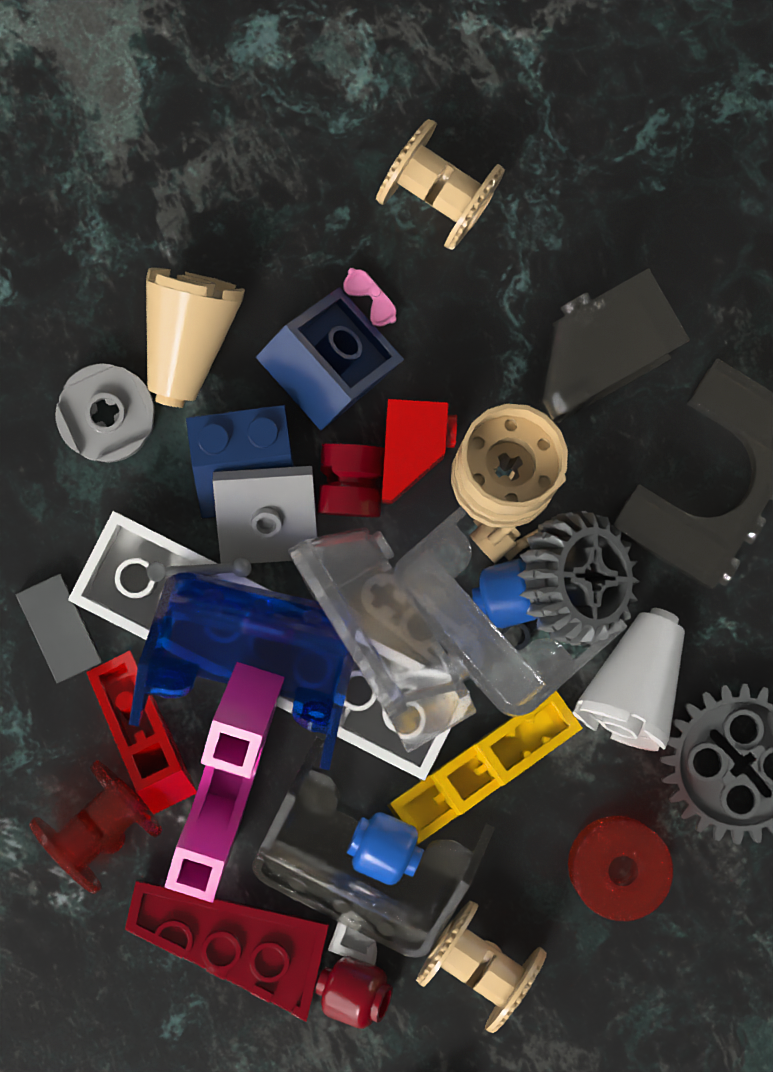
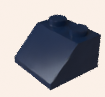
M340 287L286 324L256 356L272 377L320 430L350 409L404 360Z
M285 405L186 418L192 469L202 519L216 517L213 472L294 467Z

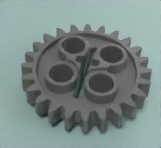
M740 684L737 697H732L727 685H721L719 700L715 701L709 693L704 691L701 693L703 708L699 710L694 705L686 703L684 707L690 719L687 722L672 719V724L680 731L678 738L669 737L667 743L674 748V753L660 757V762L673 766V772L663 776L661 781L677 785L678 789L670 794L668 800L671 803L682 800L686 802L679 816L682 819H687L697 814L698 819L695 824V830L701 833L711 823L714 825L713 839L717 841L722 839L726 830H731V837L735 844H741L744 831H749L754 842L760 843L762 828L767 827L773 834V779L767 777L763 769L765 758L773 752V702L771 704L767 702L768 688L761 687L755 697L750 698L748 684ZM747 715L754 723V733L746 742L738 743L730 735V724L737 716ZM711 730L718 731L735 753L743 756L748 753L750 754L751 758L748 759L747 766L771 790L770 797H764L745 774L738 771L733 774L730 772L734 762L710 738ZM711 748L718 757L717 768L709 775H699L693 767L694 756L701 749ZM736 785H745L751 793L749 806L741 812L731 811L726 801L728 792Z

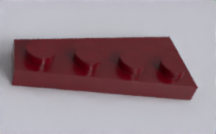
M136 880L125 930L181 959L184 958L206 969L207 972L223 980L225 979L251 992L250 994L268 1003L271 1002L290 1012L291 1015L307 1022L329 923L216 897L212 903L165 888L164 885Z

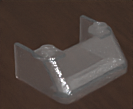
M460 506L395 564L391 576L392 586L397 595L499 711L508 716H523L534 711L628 626L621 619L618 620L591 644H587L573 657L561 644L547 638L534 640L518 652L454 580L468 566L472 554L469 540L456 526L468 515L463 507Z
M363 527L303 540L287 550L316 604L319 603L386 712L407 753L412 752L476 713L473 702L462 681L470 676L466 666L455 650L448 654L445 653L388 562L395 555L380 530L371 535L369 530Z

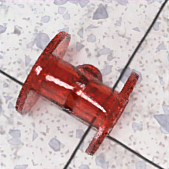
M100 761L93 762L90 765V769L104 789L58 832L39 817H34L29 823L33 834L54 861L74 881L92 894L98 893L102 889V885L89 865L100 854H113L119 851L125 842V831L136 822L155 838L162 832L159 822L138 795Z
M607 816L593 821L577 835L569 852L568 871L574 889L592 911L607 919L631 921L642 918L658 908L670 890L673 879V864L667 846L654 831L633 818ZM620 856L629 857L631 868L626 876L620 879L609 877L608 868L610 863Z

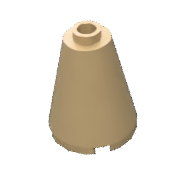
M149 268L146 277L147 389L156 394V402L167 406L183 408L185 400H196L243 301L245 290L243 288L235 289L236 285L194 273L185 272V275H177V279L169 277L171 269Z

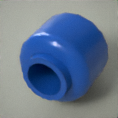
M522 558L484 568L479 577L480 586L472 588L473 601L480 617L487 615L490 622L497 628H506L538 618L526 614L531 604L530 600L519 596L526 589L525 580L518 576V574L526 570L527 564Z
M378 812L372 815L369 820L363 817L360 819L346 853L353 856L352 866L354 870L386 885H393L401 879L403 874L411 877L414 875L424 849L416 846L418 831L414 826L385 813Z

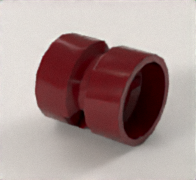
M322 444L320 472L327 476V482L319 486L317 513L351 517H381L382 489L375 485V481L383 476L385 448L355 444Z

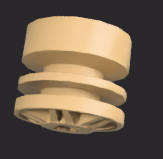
M504 404L487 409L471 423L452 462L451 484L458 503L473 519L489 527L513 528L531 522L545 510L567 471L568 449L562 432L546 414L528 405ZM500 466L503 471L512 469L515 472L512 480L507 475L498 477L496 475L498 467Z

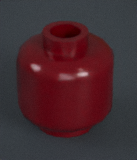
M345 956L338 960L333 968L326 966L322 970L316 985V994L322 996L321 1005L323 1013L329 1018L358 1029L367 1028L373 1021L381 1022L388 1010L393 993V986L387 984V975L384 970L350 956Z

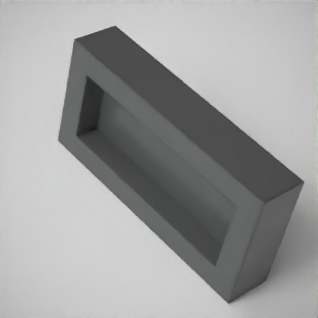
M58 574L15 594L56 683L63 682L103 663L77 605L68 601L71 592L62 574Z

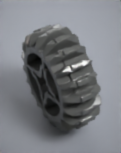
M587 511L560 513L552 517L551 520L539 524L538 533L527 538L531 550L520 555L527 565L526 570L518 574L519 577L525 580L526 589L519 596L530 600L531 604L526 614L538 617L537 629L549 632L550 639L565 642V644L571 643L573 646L600 643L602 640H607L608 636L620 632V623L631 618L627 606L638 601L632 593V586L640 582L632 574V567L638 561L629 558L627 553L632 543L620 540L621 528L610 525L608 517L594 515V513H588Z

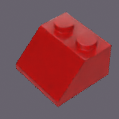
M388 399L382 504H393L444 459L446 448L455 447L457 415H448V403Z

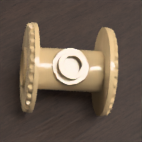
M428 119L415 132L394 161L378 191L376 200L384 205L401 185L456 222L444 244L446 248L453 250L481 216L501 181L505 169L497 164L485 181L480 184L425 147L437 125L435 121Z
M469 901L438 938L423 964L416 981L424 987L440 967L496 1005L485 1025V1030L494 1033L506 1022L525 997L537 977L547 953L544 949L538 947L522 966L503 954L496 944L484 941L467 929L478 908L477 903Z

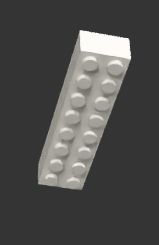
M112 512L68 601L228 682L237 662L285 677L276 706L425 781L470 692L469 690L245 577H238L234 573L166 576L162 581H152L146 573L148 565L152 562H160L164 566L218 563L117 512Z

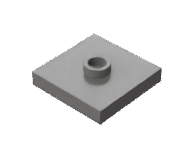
M312 466L213 472L221 563H233L237 558H246L250 563L319 559Z

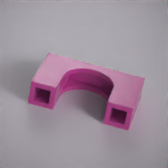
M236 663L212 721L201 763L205 764L204 772L189 816L177 843L165 888L213 903L238 835L285 677L243 663Z

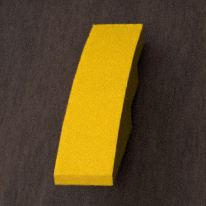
M553 688L428 775L425 781L421 780L387 804V806L397 819L417 829L418 840L416 845H418L496 789L506 785L583 729V727L557 690Z

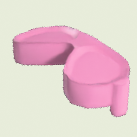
M350 268L343 282L344 292L349 296L372 297L370 321L374 326L382 327L389 323H395L397 320V310L393 302L366 271Z

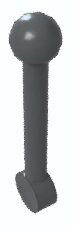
M237 558L233 563L164 566L160 562H152L148 565L146 573L148 578L155 582L162 581L166 576L234 573L238 577H246L251 572L252 566L246 558Z

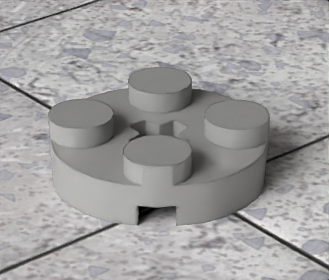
M104 363L90 365L73 374L63 387L64 390L60 394L55 413L57 427L66 444L85 458L106 463L121 461L139 451L151 436L155 417L152 395L145 383L125 368ZM101 400H105L109 406L117 404L119 408V413L114 415L115 423L109 427L103 421L95 423L92 415L98 412L96 403Z

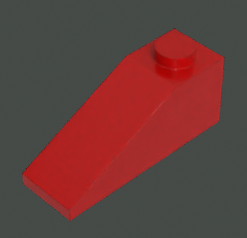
M131 651L87 671V676L136 792L153 815L195 795L197 790L182 755Z

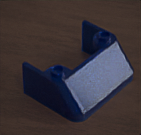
M184 572L174 574L165 582L138 663L129 725L139 727L149 694L164 698L185 696L192 691L197 677L228 684L234 667L239 662L285 677L279 696L294 699L292 716L300 726L312 732L326 734L319 768L329 770L362 631L361 619L353 611L331 604L195 573Z

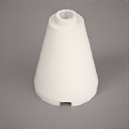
M652 608L650 613L642 612L638 614L576 702L573 714L577 720L594 731L597 730L600 723L605 729L612 732L611 739L629 746L649 751H658L659 747L663 750L666 748L670 737L685 634L684 629L678 625L679 618L676 615L659 608Z

